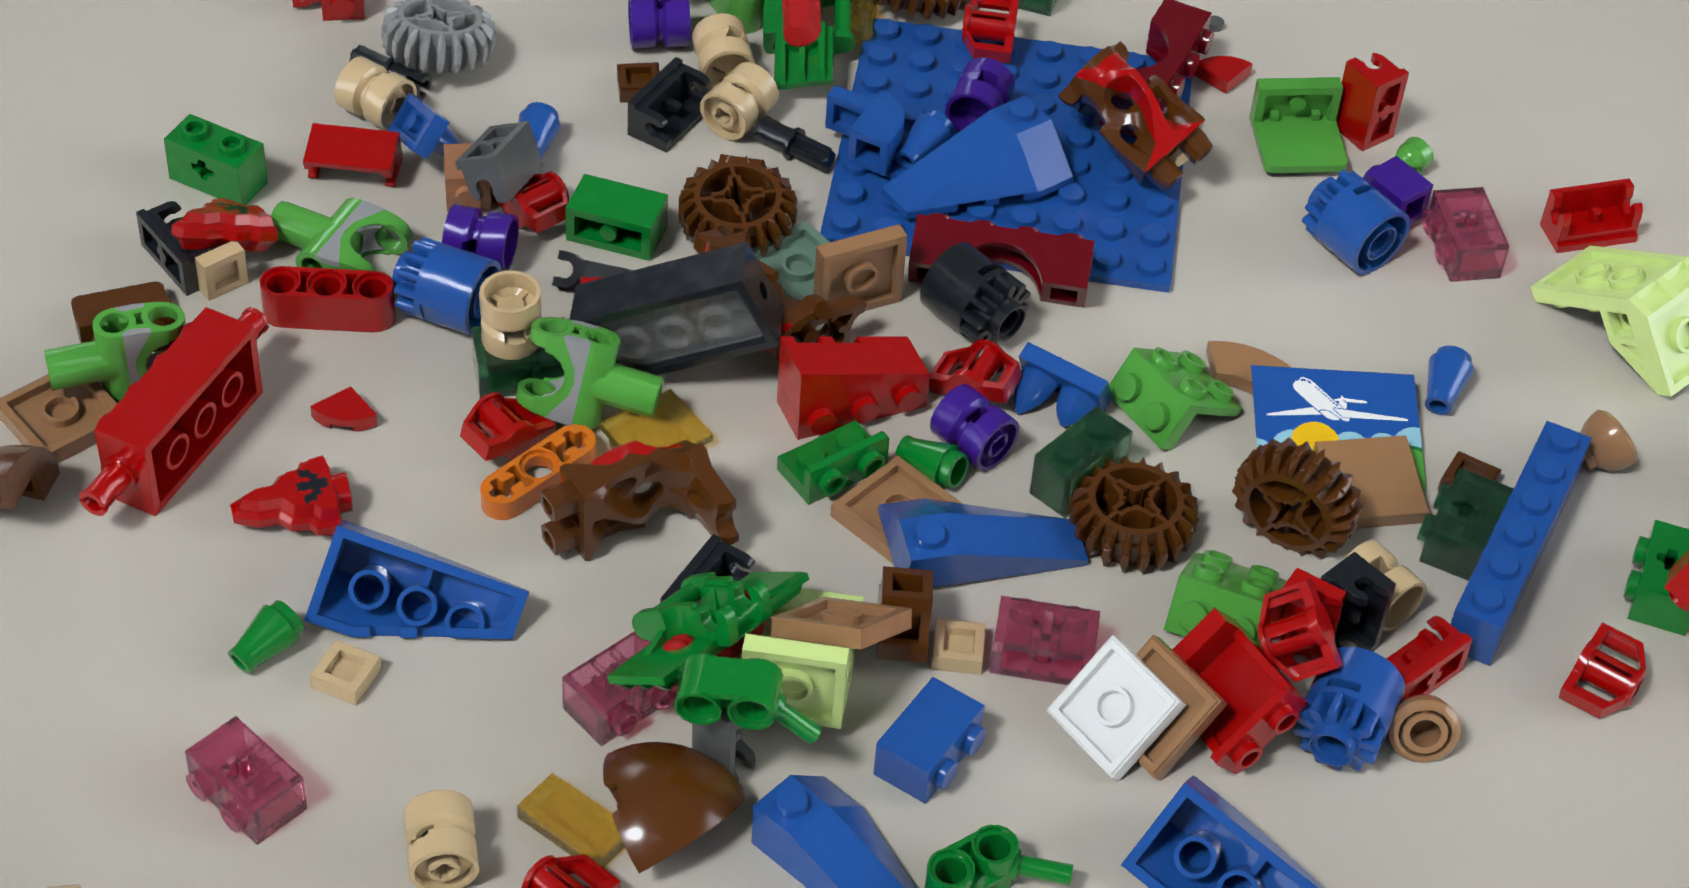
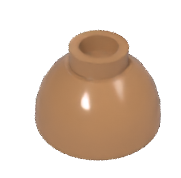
M1596 410L1591 414L1580 432L1592 437L1582 465L1584 469L1591 471L1596 467L1612 471L1628 468L1635 464L1637 460L1636 447L1620 422L1607 411Z
M1426 694L1415 695L1402 701L1389 728V740L1394 750L1403 758L1420 763L1433 762L1448 755L1457 745L1461 734L1460 721L1453 708L1442 699Z

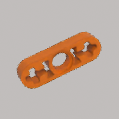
M566 425L487 476L480 486L481 508L483 512L495 520H509L541 500L540 491L560 483V466L565 463L591 464L596 459V436L594 432L583 425ZM535 466H544L552 471L549 475L540 478L532 477L526 473L527 470Z

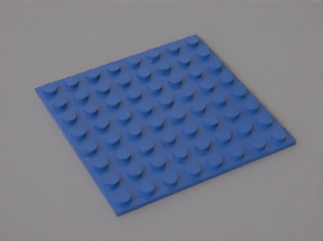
M868 17L852 92L874 99L883 90L895 97L902 105L905 113L904 143L920 114L936 110L945 115L946 103L956 87L963 69L968 62L974 59L961 39L962 30L936 27L930 24L921 25ZM1014 36L1011 62L1002 63L1010 70L1015 80V90L1010 101L1026 95L1052 119L1072 172L1073 181L1071 184L1037 199L1023 200L1021 195L999 198V205L985 207L983 201L959 204V208L955 212L942 214L948 215L954 220L968 222L987 220L995 223L997 226L1014 229L1028 226L1038 229L1041 233L1054 235L1064 233L1079 234L1085 239L1095 241L1089 282L1169 293L1182 177L1165 192L1148 177L1141 183H1138L1122 159L1099 134L1102 125H1100L1101 117L1093 106L1086 104L1081 110L1076 111L1058 98V95L1068 86L1079 70L1103 49L1093 46L1084 47L1062 44L1054 41L1017 38ZM974 39L975 42L1004 45L1002 42ZM1128 52L1129 58L1127 63L1133 68H1145L1158 63L1149 55ZM1186 77L1180 99L1189 105L1192 78ZM1120 132L1122 139L1127 143L1134 144L1137 137ZM842 134L820 234L829 242H834L900 224L907 234L906 256H910L916 218L906 219L881 194L882 187L904 172L905 169L897 162L885 177L847 162L849 136ZM1183 164L1179 166L1181 171L1183 170ZM996 262L1005 270L1023 272L1012 265Z

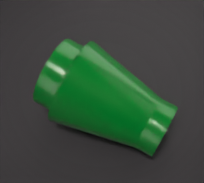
M906 435L901 439L896 449V456H900L943 489L947 487L950 489L957 488L963 482L968 471L969 457L961 451L958 445L917 439Z
M276 600L270 606L263 605L236 645L228 651V655L239 669L246 674H250L259 665L299 642L298 635L305 629L304 624L299 616L280 600Z

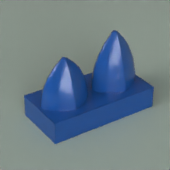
M410 92L387 129L388 131L399 132L401 142L414 153L427 160L432 152L444 155L443 144L462 143L447 127L450 122Z
M1027 342L1020 353L1019 360L1022 368V378L1013 393L1015 413L1021 414L1032 410L1047 400L1055 391L1059 393L1056 405L1057 417L1060 425L1064 427L1084 420L1093 411L1103 415L1111 403L1112 398L1107 380L1030 342Z

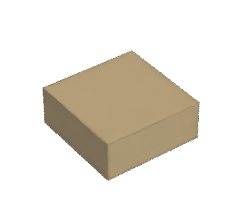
M231 241L195 257L199 290L208 301L249 283L245 250L237 241Z
M936 618L931 669L981 675L986 623Z
M336 639L310 674L311 688L357 705L382 670L381 657Z

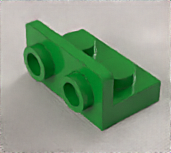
M855 420L777 456V470L803 500L810 505L825 497H832L838 494L842 489L867 478L879 468L885 466L888 461L890 438L883 431L870 436Z

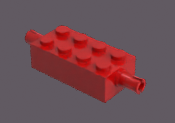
M205 307L192 322L187 323L183 327L180 336L171 346L155 358L150 369L140 380L129 386L120 402L109 413L104 414L99 419L94 429V435L98 448L101 472L79 494L81 498L79 501L88 512L96 516H103L114 501L117 500L157 516L263 393L257 340L269 329V325H267L269 321L261 311L249 307L242 312L238 319Z

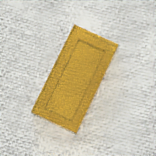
M551 773L517 805L518 819L571 856L586 854L604 868L625 848L613 820V814L554 773Z

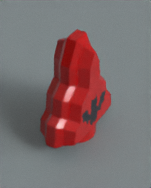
M225 198L213 199L211 203H205L202 208L188 211L182 219L172 224L171 234L176 239H179L183 249L193 250L220 247L231 241H237L246 251L266 252L269 246L278 239V231L273 224L272 217L266 214L261 207L257 205L246 206Z
M322 455L299 463L296 470L278 476L273 485L257 488L231 503L230 509L235 524L257 528L282 525L291 532L313 531L317 536L334 535L337 525L342 522L340 513L353 511V504L346 473L332 474L328 463Z

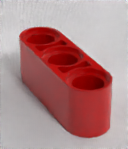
M278 266L266 270L259 279L263 314L267 317L268 324L274 327L375 333L389 329L396 321L393 280L383 272Z

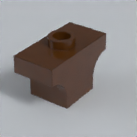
M883 566L877 604L912 608V628L876 643V659L927 663L933 602V570Z

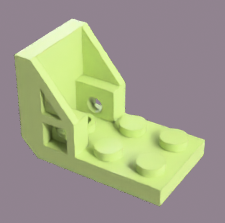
M1589 246L1531 286L1535 302L1553 304L1558 308L1575 307L1588 309L1589 312H1600L1611 345L1657 395L1672 397L1689 384V256Z
M801 588L800 594L772 613V616L821 597L864 602V597ZM771 617L765 621L763 635L745 634L742 659L760 658L776 664L784 675L780 692L785 695L786 703L822 727L842 728L856 649L771 637Z

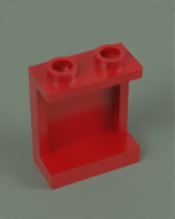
M1215 607L1172 649L1228 703L1201 734L1200 738L1213 752L1210 758L1215 764L1236 775L1241 770L1254 765L1260 759L1263 753L1262 749L1277 734H1282L1291 729L1298 721L1299 713L1309 704L1279 668L1266 657L1263 650L1237 620Z

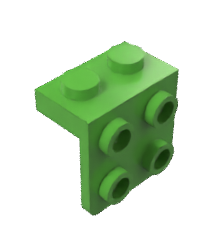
M1340 77L1259 78L1256 80L1249 119L1262 166L1266 172L1279 174L1327 173L1346 170L1348 159L1336 122L1343 92Z
M1134 347L1109 384L1111 398L1160 449L1172 450L1196 414L1237 417L1242 410L1241 405L1233 398V390L1222 381L1214 379L1204 369L1206 367L1205 362L1196 354L1186 350L1180 353L1167 351L1156 347L1154 350Z
M1205 550L1204 553H1195L1179 575L1163 630L1185 637L1215 607L1236 619L1262 649L1257 630L1264 595L1282 589L1287 581L1278 578L1279 573L1265 566L1252 565L1250 568L1231 563L1232 558L1219 551Z

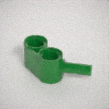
M702 653L692 655L685 661L674 709L677 715L689 723L697 725L713 724L721 718L722 709L726 708L728 709L729 719L742 728L762 730L770 727L775 720L809 744L818 739L822 729L820 725L786 703L785 695L780 692L784 676L782 670L768 660L760 658L718 657Z
M987 825L946 848L933 853L927 863L924 888H1010L1013 881L1017 879V875L1070 886L1074 865L1021 855L1022 849H1019V841L1010 829L1001 825Z

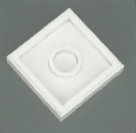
M1112 635L1046 711L1111 778L1120 781L1187 704L1120 638Z

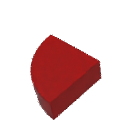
M1211 56L1199 60L1194 75L1222 92L1227 93L1251 75L1253 63L1232 56Z
M351 386L310 406L311 417L324 427L332 428V424L335 426L353 427L354 431H362L377 426L376 413Z

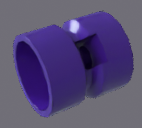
M628 0L631 49L654 48L659 41H662L666 48L690 46L689 0Z
M976 58L968 62L945 107V115L952 122L954 129L960 132L989 110L1009 102L1015 90L1013 74L1004 64L994 59Z
M453 204L445 221L442 243L498 261L501 271L509 270L517 249L519 219L517 215L490 211L487 216H483L479 208Z
M968 384L958 385L949 391L935 408L930 422V429L934 435L945 443L960 446L961 451L968 455L969 462L982 471L994 468L1009 454L1017 441L1020 430L1018 421L1001 408L991 406L988 398Z

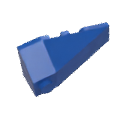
M1024 95L989 110L882 187L881 194L906 219L917 218V214L928 216L932 213L955 212L958 210L959 204L983 201L985 207L999 205V198L1021 195L1023 200L1037 199L1071 184L1073 175L1052 119Z
M927 498L879 504L878 513L894 567L933 570V587L1087 566L1089 562L1083 541L1076 539L1074 536L1076 525L1070 523L1069 519Z
M343 520L336 527L304 621L350 637L400 636V638L513 639L529 590L394 537Z
M789 775L753 805L751 843L806 888H916L864 808L826 777Z
M1194 775L1181 786L1121 864V866L1149 888H1325L1241 812Z

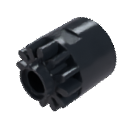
M968 242L955 244L943 252L928 270L920 289L921 303L972 343L977 340L986 339L997 344L998 340L1006 341L1013 337L1025 321L1029 305L1024 301L1031 295V292L1026 289L1025 284Z

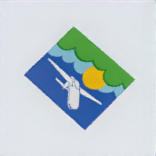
M1251 365L1257 447L1259 445L1264 446V444H1267L1272 439L1282 443L1289 437L1297 446L1307 441L1311 450H1313L1315 442L1406 435L1422 489L1427 490L1414 375Z

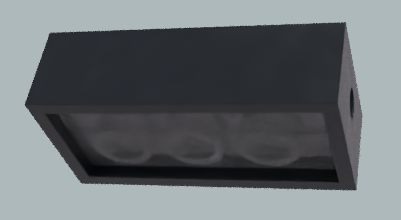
M743 242L577 284L570 320L586 322L616 333L620 338L616 364L654 375H662L778 347L780 345L784 306L748 242Z

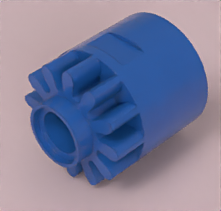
M1345 170L1339 173L1337 180L1330 176L1314 188L1305 205V210L1309 213L1302 219V223L1306 225V230L1361 275L1370 274L1390 261L1403 245L1410 229V218L1405 212L1355 171L1348 173Z
M423 237L421 241L415 240L413 253L405 251L399 257L393 271L394 293L399 295L395 301V307L400 308V312L470 336H475L481 332L480 286L486 278L494 273L501 272V266L498 261Z
M1340 647L1337 650L1343 666L1315 676L1305 697L1309 704L1299 713V719L1293 729V734L1303 737L1299 747L1305 751L1310 750L1317 763L1333 766L1338 771H1341L1343 766L1349 764L1355 771H1361L1364 762L1368 764L1375 762L1397 708L1405 694V683L1398 669L1383 656L1364 648Z

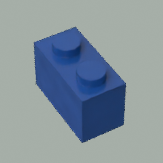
M932 677L876 743L873 774L926 804L938 788L945 790L951 784L957 773L959 762L966 754L973 756L980 748L986 735V729L982 727L985 705Z

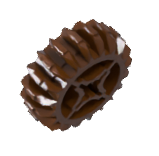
M728 155L725 163L719 164L711 159L708 169L697 167L694 177L686 178L684 190H681V195L679 196V222L681 223V228H684L686 240L694 241V243L697 234L712 229H717L723 235L742 231L746 232L750 248L752 249L757 246L761 256L766 257L768 253V240L774 244L776 250H779L782 245L783 235L791 236L792 228L797 222V197L795 196V191L792 190L789 178L781 177L778 167L767 170L764 159L756 164H752L749 162L747 155L742 162H734Z
M1288 437L1282 443L1272 439L1267 444H1264V446L1259 445L1256 450H1252L1237 470L1238 474L1235 477L1236 481L1232 492L1237 497L1235 507L1245 513L1242 522L1253 524L1256 528V536L1263 535L1273 544L1280 545L1286 550L1297 551L1301 557L1312 552L1315 556L1323 558L1327 553H1335L1357 529L1356 524L1359 521L1363 508L1358 499L1361 490L1351 485L1352 474L1341 472L1339 469L1341 461L1332 462L1325 457V449L1320 452L1313 451L1307 441L1297 446Z
M1124 455L1119 464H1116L1106 458L1101 468L1090 466L1086 476L1079 477L1078 482L1075 484L1073 495L1070 496L1068 506L1070 510L1069 521L1076 525L1074 536L1086 545L1088 557L1101 555L1103 566L1115 562L1120 564L1122 572L1128 566H1136L1142 574L1149 564L1158 570H1162L1167 561L1177 563L1182 552L1188 551L1192 544L1194 533L1197 532L1199 523L1197 518L1198 504L1197 498L1192 496L1191 484L1180 482L1179 471L1166 473L1163 462L1156 466H1151L1146 463L1144 457L1138 463L1130 462Z

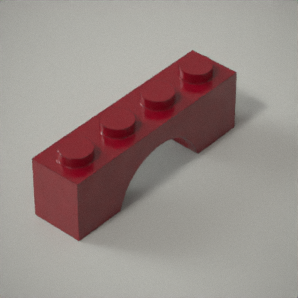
M1164 0L1151 19L1146 46V54L1158 63L1145 68H1136L1147 84L1148 79L1156 75L1165 81L1176 96L1181 97L1185 78L1191 79L1194 76L1199 64L1200 54L1206 55L1212 45L1214 31L1209 30L1211 12L1175 0ZM1117 94L1111 98V103L1120 110H1128L1133 106L1132 99L1128 95ZM1156 97L1162 113L1166 114L1168 111L1166 103L1159 97ZM1100 119V125L1103 126L1104 123L1102 122V119ZM1121 129L1120 131L1128 135L1137 137L1132 131H1127Z
M932 213L928 216L917 214L909 257L908 281L922 283L932 264L943 252L955 244L968 242L994 262L1009 264L1023 271L1034 283L1040 301L1085 308L1095 244L1094 240L1085 239L1083 236L1075 233H1064L1061 235L1041 233L1038 229L1028 226L1016 229L1001 227L987 220H975L973 222L954 220L950 216L941 213Z

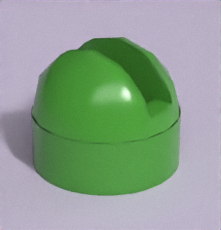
M1418 137L1408 138L1399 146L1395 155L1418 173L1426 169L1433 161V152L1430 146Z

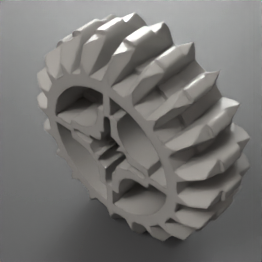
M405 0L394 2L392 7L386 9V15L381 25V38L383 39L382 47L385 48L386 55L389 57L393 56L394 62L406 64L408 69L417 68L421 69L423 73L430 71L437 72L439 75L450 72L456 75L458 71L469 73L473 71V68L484 67L485 62L491 60L496 42L495 22L491 20V14L483 11V8L478 5L471 6L468 0Z

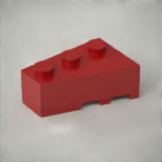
M780 336L777 403L797 440L826 434L855 420L859 424H865L876 419L910 412L927 405L930 373L908 336H857L855 343H836L832 336H819L817 343H797L793 336Z

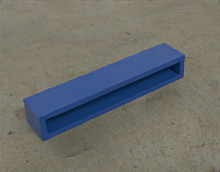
M1546 421L1455 608L1451 620V625L1462 634L1467 633L1473 638L1468 658L1488 666L1491 665L1576 483L1592 437Z

